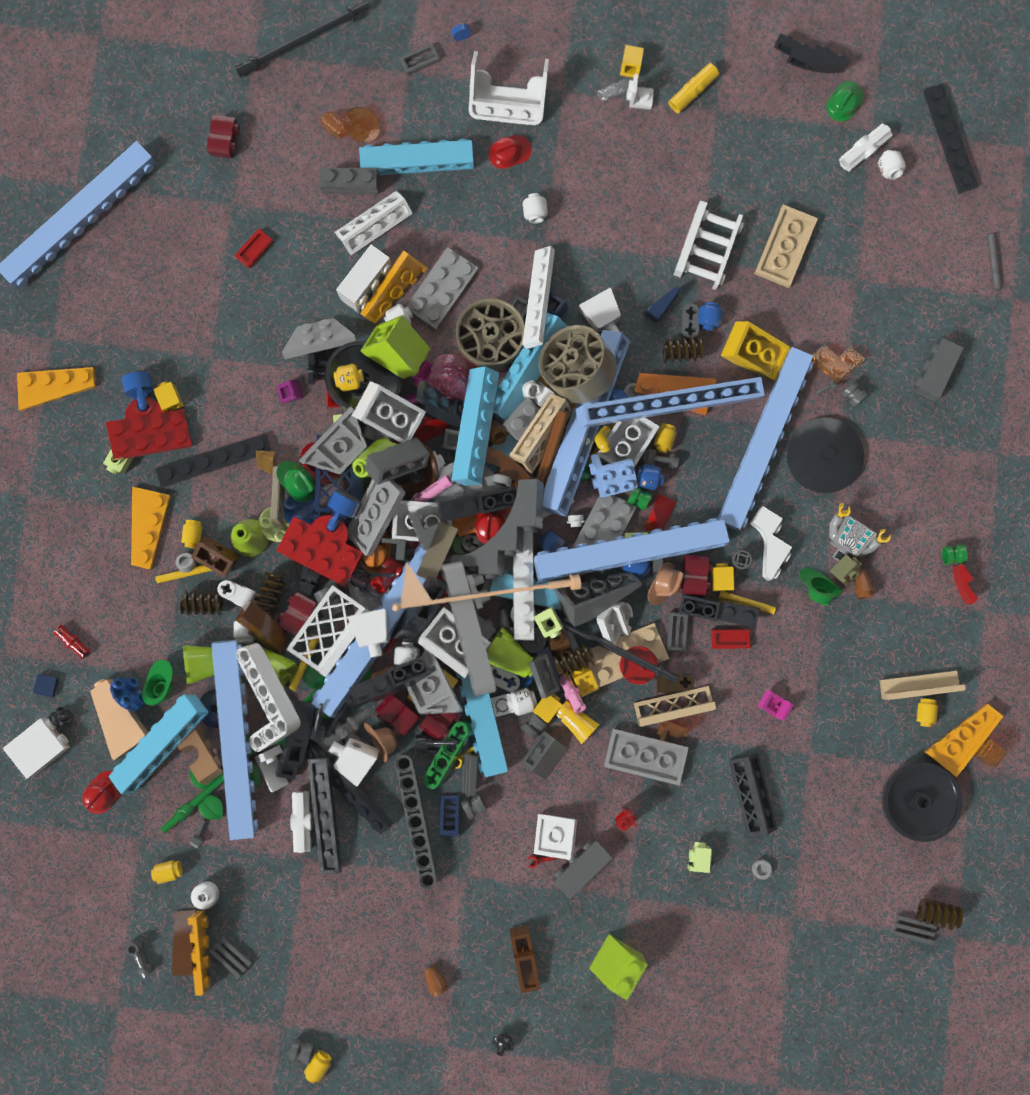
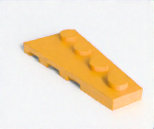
M403 251L360 314L376 324L386 311L392 307V302L395 299H400L405 294L403 291L409 284L413 285L418 280L416 277L421 272L425 273L429 268Z
M95 368L17 373L19 411L95 388Z
M132 486L131 565L152 570L171 498L170 495Z
M985 704L925 750L924 753L954 777H957L1004 716L989 704Z
M205 910L196 911L188 918L189 925H193L192 933H190V942L195 943L191 953L192 961L197 965L193 970L195 996L204 995L211 984L210 976H207L210 957L206 954V948L209 947V936H206L209 918L205 916Z

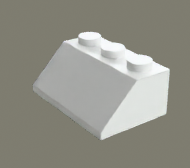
M401 501L392 517L391 539L419 541L408 515L413 512H417V515L421 514L425 525H423L424 529L439 524L440 516L437 503ZM452 520L443 522L452 526Z

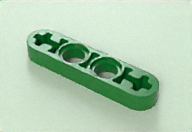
M462 721L453 725L445 741H458L456 751L451 752L448 745L441 746L424 776V783L427 788H438L445 781L472 733L471 725L468 722ZM459 727H464L463 731L465 734H460L461 730ZM441 758H444L447 761V766L445 769L441 768L439 765V761ZM436 775L435 781L437 782L432 783L433 779L431 777Z

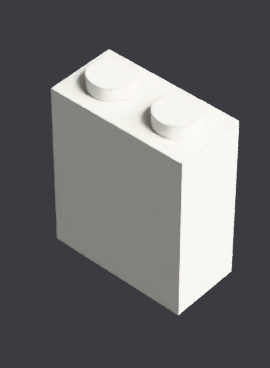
M47 717L37 720L3 748L26 779L35 777L70 748L67 744L69 742L63 734H59L55 729L57 726L53 725Z

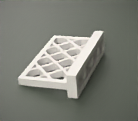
M332 585L286 650L326 677L355 637L350 623L348 622L347 624L348 617L354 615L346 616L344 605H355L358 610L354 615L371 611ZM333 591L340 595L341 603L330 605L329 597ZM342 606L344 617L332 619L331 608ZM322 609H328L330 619L318 621L317 613ZM344 620L345 628L343 631L334 632L333 621ZM331 622L332 633L321 634L319 624ZM317 624L318 635L307 637V627ZM333 635V645L323 648L321 637ZM319 638L321 648L309 650L307 640ZM305 641L307 651L297 652L293 647L297 642ZM322 652V660L318 665L311 661L310 653Z

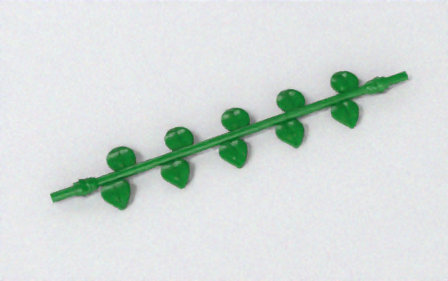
M308 665L302 678L308 687L315 690L303 701L312 703L314 700L313 695L318 689H322L326 677ZM371 667L359 683L372 679ZM322 711V714H321V718H322V719H332V718H333V717L328 716L327 714H325V713ZM246 734L247 742H250V735ZM283 738L282 740L277 742L275 746L280 745V748L282 750L286 738ZM252 747L251 753L248 754L249 759L257 752ZM253 763V773H250L251 781L254 780L255 786L261 783V773L259 766ZM190 769L192 784L196 788L203 790L190 802L177 808L174 816L160 830L166 834L179 821L187 820L197 805L203 817L210 820L221 819L223 817V803L217 796L209 794L224 782V773L207 785H204L197 781Z

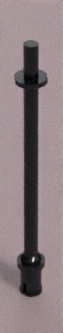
M366 1L352 9L347 5V11L259 57L250 56L249 60L234 66L238 75L241 78L254 70L258 71L261 64L350 18L355 22L356 15L370 9L368 2Z
M540 606L536 612V615L547 609ZM556 612L566 630L655 673V679L659 675L674 683L677 682L679 676L663 669L664 663L661 662L657 666L577 626L574 627L571 623L563 620L560 613ZM548 620L547 623L550 626H554L553 620Z

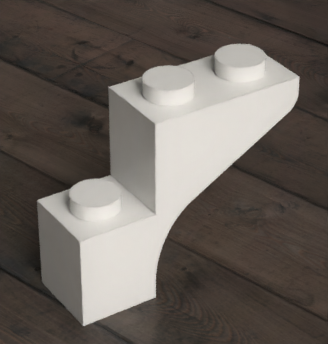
M763 506L759 508L750 525L755 527L763 537L762 576L769 581L778 577L781 572L779 567L790 558L792 553L789 551L792 547L773 535V533L777 534L781 529L782 525L780 522L782 518Z

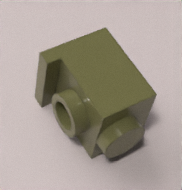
M845 555L830 572L849 589L851 587L849 582L859 576L862 570L860 568L862 563L855 557L851 559Z

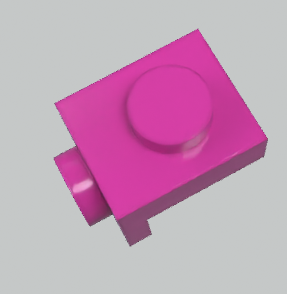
M425 360L419 367L420 371L411 378L415 381L413 383L414 386L418 388L420 382L425 380L427 383H430L439 372L429 361Z
M766 690L758 707L770 715L785 721L790 714L793 704L782 699L772 691Z

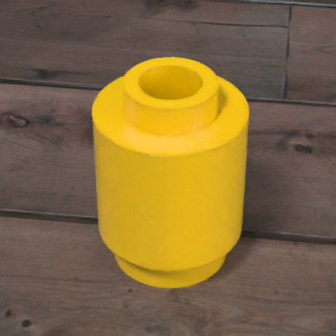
M662 423L661 427L658 428L653 444L657 451L667 453V451L672 450L677 435L676 427Z
M186 520V523L183 524L181 543H184L186 548H196L201 541L203 527L200 521Z
M920 699L916 719L917 722H920V726L932 727V724L937 723V700Z
M175 860L156 864L154 869L151 870L152 879L158 884L177 880L178 877L183 875L180 861Z
M321 1050L314 1054L304 1070L305 1078L311 1083L321 1082L331 1066V1056Z

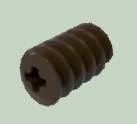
M692 337L688 339V342L685 338H682L680 343L677 338H674L673 343L670 339H666L665 344L663 342L662 346L663 361L666 363L668 357H670L671 362L674 363L675 357H677L679 362H681L682 358L685 357L686 361L689 362L690 356L693 357L694 362L697 361L698 356L702 360L703 343L701 338L697 337L695 342Z
M265 572L269 579H262L266 586H259L263 594H256L260 601H253V603L265 613L275 615L271 608H278L274 601L281 600L277 594H283L284 591L280 586H286L287 584L283 581L285 578Z
M185 590L181 597L180 612L184 614L186 611L188 615H191L192 612L195 615H199L200 612L203 615H207L209 612L210 615H215L217 611V614L221 616L223 612V598L220 597L218 591H216L215 596H212L211 591H208L207 596H204L203 591H200L199 596H197L195 590H193L191 596H189L188 591Z
M582 644V651L575 647V654L567 650V657L560 653V660L553 656L559 676L562 674L567 678L568 671L574 675L575 668L582 672V665L589 669V662L596 666L597 663L590 645L587 648Z
M925 898L919 902L917 918L918 922H922L925 918L926 924H930L931 920H933V926H938L940 922L941 928H945L948 923L949 930H953L955 925L959 929L963 921V909L959 906L954 907L951 904L947 905L943 902L939 903L936 900L931 901Z

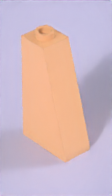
M102 679L94 684L95 688L90 692L113 760H117L134 749L139 744V740L149 732L134 711L124 709L113 699L110 692V685L113 680Z

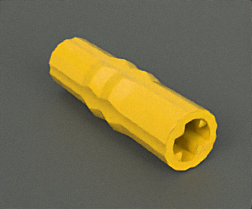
M708 63L669 100L670 107L676 113H680L719 76L718 69L713 64Z

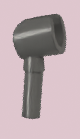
M839 376L831 378L828 384L815 391L816 394L819 395L826 390L837 389L841 386L842 383L838 385L834 383V379Z
M205 820L201 821L198 831L190 840V844L196 849L204 842L200 835L207 822Z

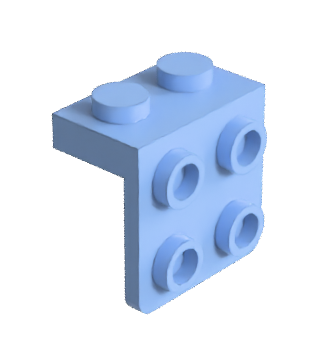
M598 454L590 455L592 463L589 464L591 475L595 476L591 478L594 489L598 488L600 498L637 488L632 459L602 466Z

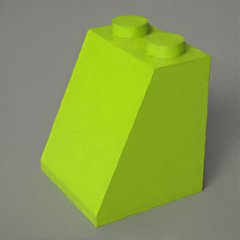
M401 315L377 325L361 349V352L404 379L409 376L413 377L420 371L419 367L427 359V354L431 348Z
M608 934L589 969L609 990L628 1000L648 964L642 953Z

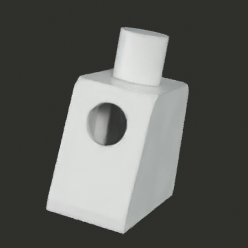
M611 288L579 305L578 311L597 333L604 329L620 332L615 323L620 320L621 313Z
M381 609L348 617L359 647H369L371 658L382 656L380 644L389 642L388 611Z
M350 738L345 746L334 741L329 752L337 756L333 765L334 768L354 785L358 786L377 759L379 749Z

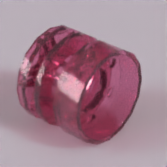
M440 355L432 363L427 383L449 399L458 398L463 401L466 395L469 370L471 369L470 365L458 355Z

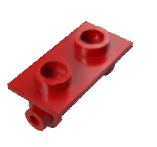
M621 807L623 812L615 818V823L619 829L627 830L633 824L637 828L638 826L635 822L638 819L629 808L625 810Z

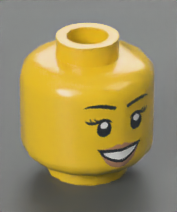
M355 364L339 366L337 372H334L336 387H340L342 391L359 389L360 382L364 381L362 369L358 370Z

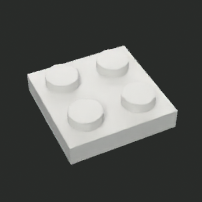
M538 814L534 854L572 860L577 819Z

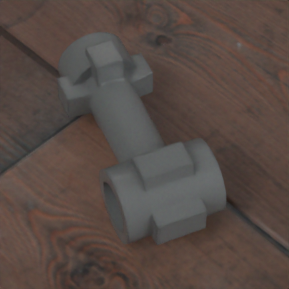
M645 449L642 461L643 464L655 465V463L667 464L669 469L678 467L679 457L675 456V454H670V457L656 455V450Z
M132 940L128 943L126 952L128 955L134 956L139 966L136 972L143 978L153 972L151 969L152 965L151 963L146 964L140 951L143 946L142 942Z

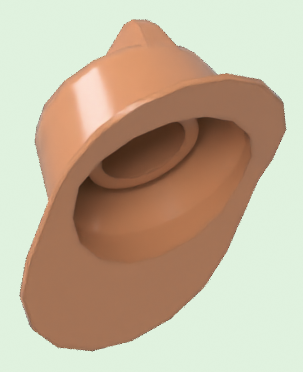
M666 562L660 567L649 589L648 599L651 605H660L667 596L678 593L682 587L684 574L675 570V566L670 562Z
M364 723L373 746L379 749V758L387 762L388 755L395 751L397 747L394 732L386 727L373 730L367 723Z

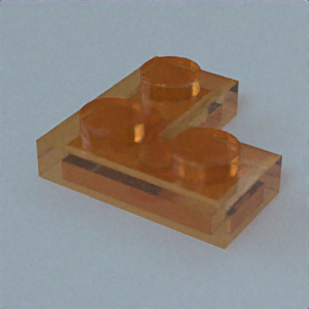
M823 345L812 354V361L837 384L865 360L853 347L848 348L839 357L826 345Z

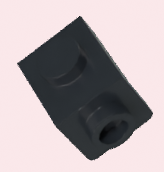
M419 469L393 480L398 485H404L410 480L413 484L421 483L426 478L423 475V471Z

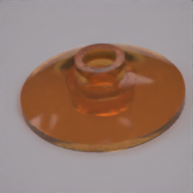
M354 107L348 110L344 116V129L353 140L360 143H369L377 138L380 132V122L371 110L364 107Z

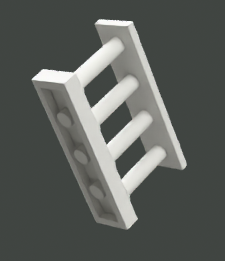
M700 201L674 275L681 277L683 272L686 273L688 271L715 281L712 289L716 290L718 285H722L726 275L723 274L736 234H740L744 223L741 220L743 215L739 214L736 222L708 213V210L705 209L707 203ZM701 220H707L733 229L730 239L702 230V227H699ZM701 237L727 246L724 256L696 247L693 244L694 239ZM694 254L720 263L718 273L691 265L687 261L688 256Z

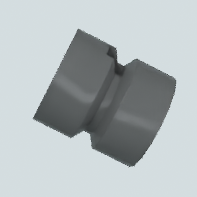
M331 586L314 594L318 604ZM334 591L329 597L330 605L341 603L340 595ZM342 606L331 608L332 617L343 612ZM322 609L325 619L330 618L328 609Z

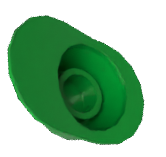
M850 81L841 83L827 102L826 110L828 115L838 122L849 120L863 102L864 93L862 88Z
M293 461L280 463L276 474L282 486L294 500L298 502L309 501L315 492V479L298 463Z
M804 568L799 572L801 581L808 587V596L814 602L828 606L834 597L841 594V588L821 572L811 568Z
M167 660L156 661L148 673L142 690V699L147 705L164 703L173 695V669Z

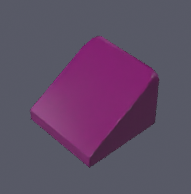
M289 380L277 386L282 404L304 398L299 380Z
M417 392L402 396L403 399L415 406L422 405L416 399Z

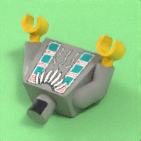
M844 503L839 504V512L835 514L829 524L830 544L837 548L832 558L838 562L845 555L851 558L868 555L881 546L882 542H888L891 538V534L886 538L882 536L886 529H882L879 537H876L877 533L849 516L851 512L850 506L846 511L841 510Z

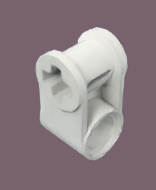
M228 580L222 581L217 588L220 596L240 607H243L250 601L253 602L257 594L256 591ZM230 585V589H232V592L226 593L224 587Z

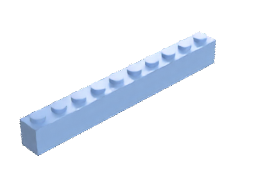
M137 141L132 144L0 263V273L17 289L26 285L28 279L33 274L39 273L45 263L52 261L61 249H65L70 245V241L75 236H80L84 232V228L96 222L103 211L109 210L114 201L122 198L131 186L139 183L140 178L144 174H148L154 169L156 162Z
M603 330L600 337L615 355L617 362L616 374L612 384L604 394L588 403L575 404L572 410L570 421L566 426V432L560 443L559 451L553 462V467L544 489L543 510L548 513L567 517L594 443V438L600 426L579 428L576 409L582 405L609 401L630 340L622 332Z
M794 347L788 351L717 519L718 521L724 520L725 526L735 531L744 528L748 521L746 517L748 510L751 511L754 507L756 500H753L755 493H759L763 485L760 481L763 476L767 475L770 469L768 462L770 458H774L777 452V448H775L777 441L780 442L785 433L782 430L784 424L789 423L792 416L789 412L792 407L796 406L799 400L797 393L803 389L806 383L804 379L806 372L809 373L813 366V362H811L813 356Z
M758 377L582 405L576 409L579 428L750 401L763 397L765 394L762 379Z
M717 518L707 520L704 524L693 522L688 524V527L683 528L677 525L670 527L667 531L656 529L651 531V534L643 535V533H636L631 538L626 539L624 536H620L610 542L599 540L594 542V545L579 544L574 549L562 547L553 553L542 551L537 553L538 555L534 558L538 583L569 577L571 574L580 575L723 547L730 542L724 520L718 521Z
M421 545L414 551L415 556L413 559L406 562L415 575L426 553ZM406 564L403 567L404 572L401 576H397L394 579L390 592H386L381 598L383 604L378 609L375 608L373 610L386 609L388 611L389 639L406 608H402L399 611L392 609L393 604H401ZM416 575L423 586L426 579ZM357 640L351 641L347 647L348 652L336 662L334 672L327 675L322 689H318L313 695L314 700L311 704L319 708V704L323 703L322 711L333 718L336 717L350 697L349 687L359 684L377 658H371L369 647L360 648ZM386 643L380 644V646H381V651H382V649L384 648V646L386 645Z
M238 640L212 643L230 840L254 838L255 831H258V819H254L257 805L256 800H252V792H255V783L250 778V773H253V762L249 761L248 754L251 753L250 742H247L246 735L250 733L249 722H245L248 707L247 703L243 702V695H246V686L241 681L244 671L237 659V650L242 648V645L238 644Z

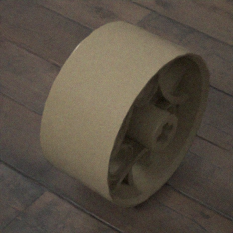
M486 298L470 304L462 312L456 326L457 346L463 361L471 369L486 366L498 373L509 370L523 348L525 325L520 313L513 305L496 298ZM490 312L500 313V318H491L488 316ZM475 322L481 324L479 328H473L471 325ZM506 327H511L514 331L511 333L504 332V329ZM462 331L467 333L466 335L460 337ZM472 339L476 347L465 350L462 344ZM521 340L520 345L518 346L515 341ZM508 345L515 350L511 356L502 352ZM485 352H491L493 356L491 358H485L483 354Z
M583 325L568 326L556 332L545 343L539 357L540 374L544 381L561 398L566 399L570 403H588L597 399L610 387L616 374L617 362L612 350L596 331Z

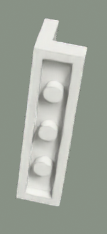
M395 191L337 230L335 234L342 241L349 254L352 255L413 213L406 200Z

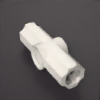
M881 124L868 136L864 135L854 144L852 149L839 159L842 168L850 172L863 160L866 161L881 145L893 136L891 129L887 125Z
M310 791L292 792L293 813H291L290 823L291 830L293 831V849L297 853L310 852L311 830L313 827L312 812H310Z

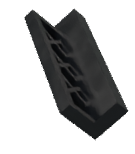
M758 753L730 759L729 763L748 837L768 835L777 830ZM743 762L745 768L743 774L738 771L736 763ZM743 781L749 785L750 790L748 793L742 788ZM748 800L754 804L755 809L753 812L747 808L746 803ZM753 819L759 824L760 830L753 831L751 824Z

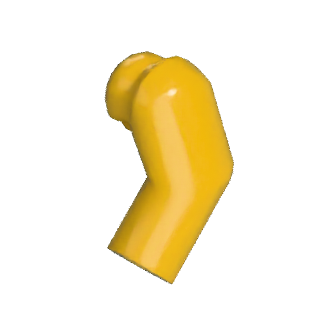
M603 426L594 438L597 447L603 453L611 449L607 438L611 432L608 426Z

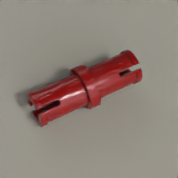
M63 625L57 627L59 631L54 630L53 634L65 643V647L73 650L81 659L86 657V653H90L91 650L78 640L79 637L73 636Z

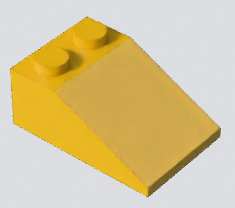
M749 321L735 322L721 356L740 367L776 381L790 346Z

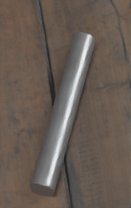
M995 234L987 235L993 288L994 291L1002 288Z

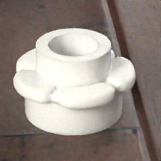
M529 380L522 388L523 396L530 399L536 398L540 393V386L535 381Z
M583 515L568 516L567 523H570L571 527L582 526V522H585Z

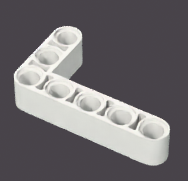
M258 643L239 648L237 650V659L270 721L269 724L250 737L251 747L255 751H261L296 731L300 727V719L263 648Z

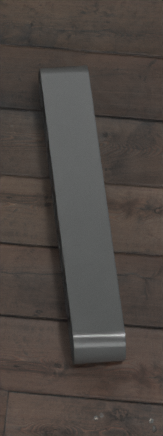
M402 754L396 759L395 767L418 881L423 889L431 890L437 883V872L415 764L409 754ZM407 758L410 762L409 767L402 768L399 764L400 759ZM404 778H412L414 785L406 787L403 783ZM415 797L418 804L411 807L408 805L407 799ZM414 816L420 817L422 824L419 826L413 825L411 818ZM417 836H423L426 840V843L424 845H418L415 842V838ZM426 855L429 857L430 862L423 865L420 863L419 857ZM431 875L434 881L431 884H426L423 881V877Z

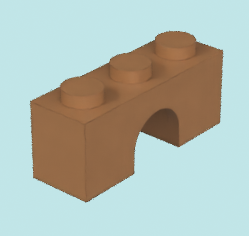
M198 724L178 745V748L186 753L194 748L198 749V759L189 767L197 781L207 785L224 773L223 762L219 755H215L213 751L214 745L209 739L205 738V730Z

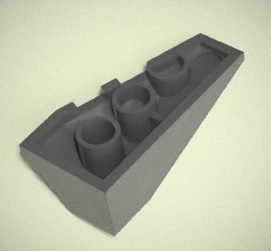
M632 572L608 575L607 579L596 580V577L589 578V581L581 582V588L577 590H571L570 587L554 590L564 616L575 627L600 615L642 586V582Z

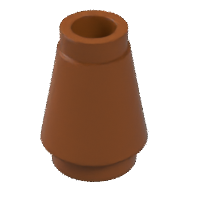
M861 570L859 576L855 579V595L858 596V599L871 598L874 596L873 592L875 590L866 570Z
M435 966L424 970L429 993H432L433 998L448 991L447 983Z

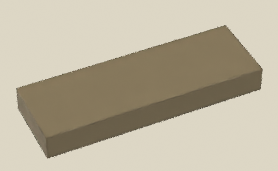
M273 466L270 520L276 527H281L284 525L285 488L277 478L276 471L278 466Z
M439 521L429 549L426 551L416 573L417 576L427 579L428 576L437 578L441 565L457 533V528Z

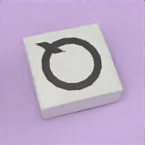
M509 693L491 698L495 717L514 712L508 708L507 700L510 699Z

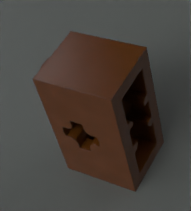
M208 536L198 543L191 556L192 559L224 578L232 572L240 555Z

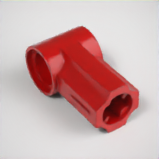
M390 556L383 564L380 572L394 573L395 576L375 577L371 581V586L378 593H385L392 585L394 579L397 576L400 577L404 572V564Z

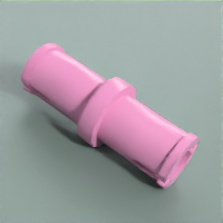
M568 675V678L562 676L560 683L565 691V697L570 701L574 712L580 713L584 711L586 706L571 676Z

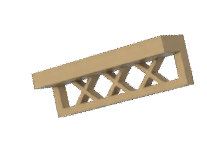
M551 393L510 453L511 459L522 463L528 472L533 473L543 458L558 410L564 411L565 409V412L569 414L567 420L571 416L572 409L566 399Z
M957 671L879 680L882 699L885 700L966 690L965 685L959 684Z
M709 686L636 702L634 703L638 725L641 727L715 710L716 705L712 701ZM705 691L708 702L700 704L694 700L698 692ZM681 696L690 699L687 706L683 708L675 704ZM666 700L671 704L668 711L662 712L657 709L660 701ZM647 704L653 708L649 716L641 717L639 706Z

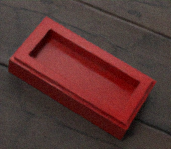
M259 228L234 256L250 269L274 243V240Z
M750 629L711 630V649L751 648Z

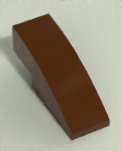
M487 447L485 462L498 466L496 474L508 476L517 482L519 480L532 479L513 459L496 449Z
M252 601L243 606L235 620L249 630V635L279 655L289 639L280 626Z
M196 910L176 911L173 933L172 976L193 975L194 967H196V963H193L191 955L195 943L190 942V933H192L193 925L188 923V918Z
M529 925L509 929L521 993L541 990Z

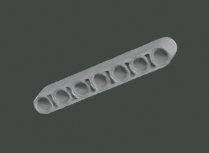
M462 561L441 565L443 579L447 584L448 598L471 595ZM473 600L451 601L450 605L474 695L479 696L495 692V682Z

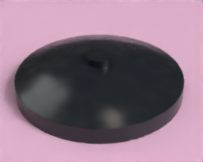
M354 341L339 347L331 355L325 369L324 378L327 391L333 401L345 411L350 406L355 411L370 381L396 395H399L401 390L402 378L361 352L366 341ZM355 364L358 370L362 369L364 381L360 382V388L350 391H342L340 387L337 388L334 372H337L339 366Z
M817 418L805 423L793 434L787 449V462L793 477L806 489L817 493H834L848 487L858 477L864 462V450L859 436L849 425L834 418Z
M913 762L898 768L888 778L882 793V808L888 823L900 835L914 841L930 842L944 837L955 827L962 811V796L958 784L946 770L931 763Z

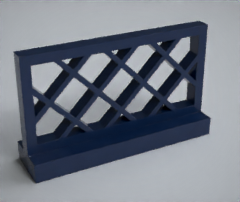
M317 434V435H316V441H317L322 435ZM353 462L350 464V468L346 472L343 471L341 473L342 476L336 481L328 474L329 470L325 471L315 466V512H333V509L330 507L321 508L320 499L325 495L330 500L331 496L327 492L333 486L343 490L337 484L343 477L349 481V488L345 492L349 491V494L355 496L361 502L363 499V478L358 477L354 473ZM324 476L332 483L326 491L320 485V480Z

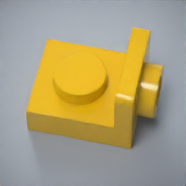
M582 665V672L575 668V674H571L580 691L581 697L599 689L590 668L586 669Z

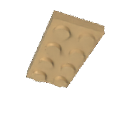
M783 204L754 274L789 288L818 218Z
M655 623L635 630L629 635L621 636L616 643V646L624 650L634 646L649 648L657 657L658 663L669 659ZM600 646L591 648L597 665L594 666L589 662V668L594 675L598 687L623 678L619 667L621 656Z

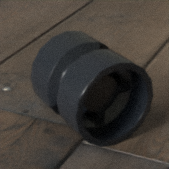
M534 628V640H521L522 647L530 653L541 651L546 644V637L544 638L539 628Z

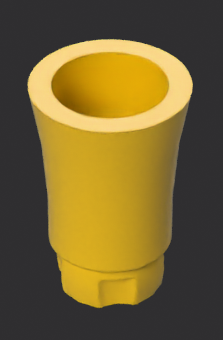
M568 700L555 713L562 719L561 722L569 728L581 744L600 725L583 712L575 713Z

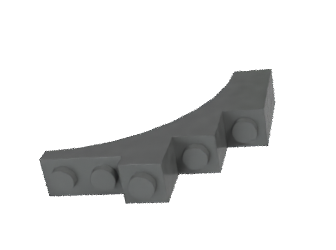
M538 479L519 480L513 508L497 534L485 545L469 554L445 559L443 565L462 561L464 570H468L471 573L479 572L487 580H497V577H504L505 556H516V553H523L524 532L533 533L536 532V529H542L544 483Z

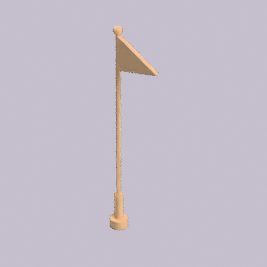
M406 563L401 604H393L392 609L399 611L402 608L543 588L550 590L570 587L571 590H577L581 588V580L579 574H571L569 579L550 581L543 585L431 600L409 564Z

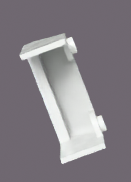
M474 51L470 77V115L475 119L538 125L543 119L549 59H545L543 77H532L528 82L527 89L491 86L490 74L484 70H477L478 51Z

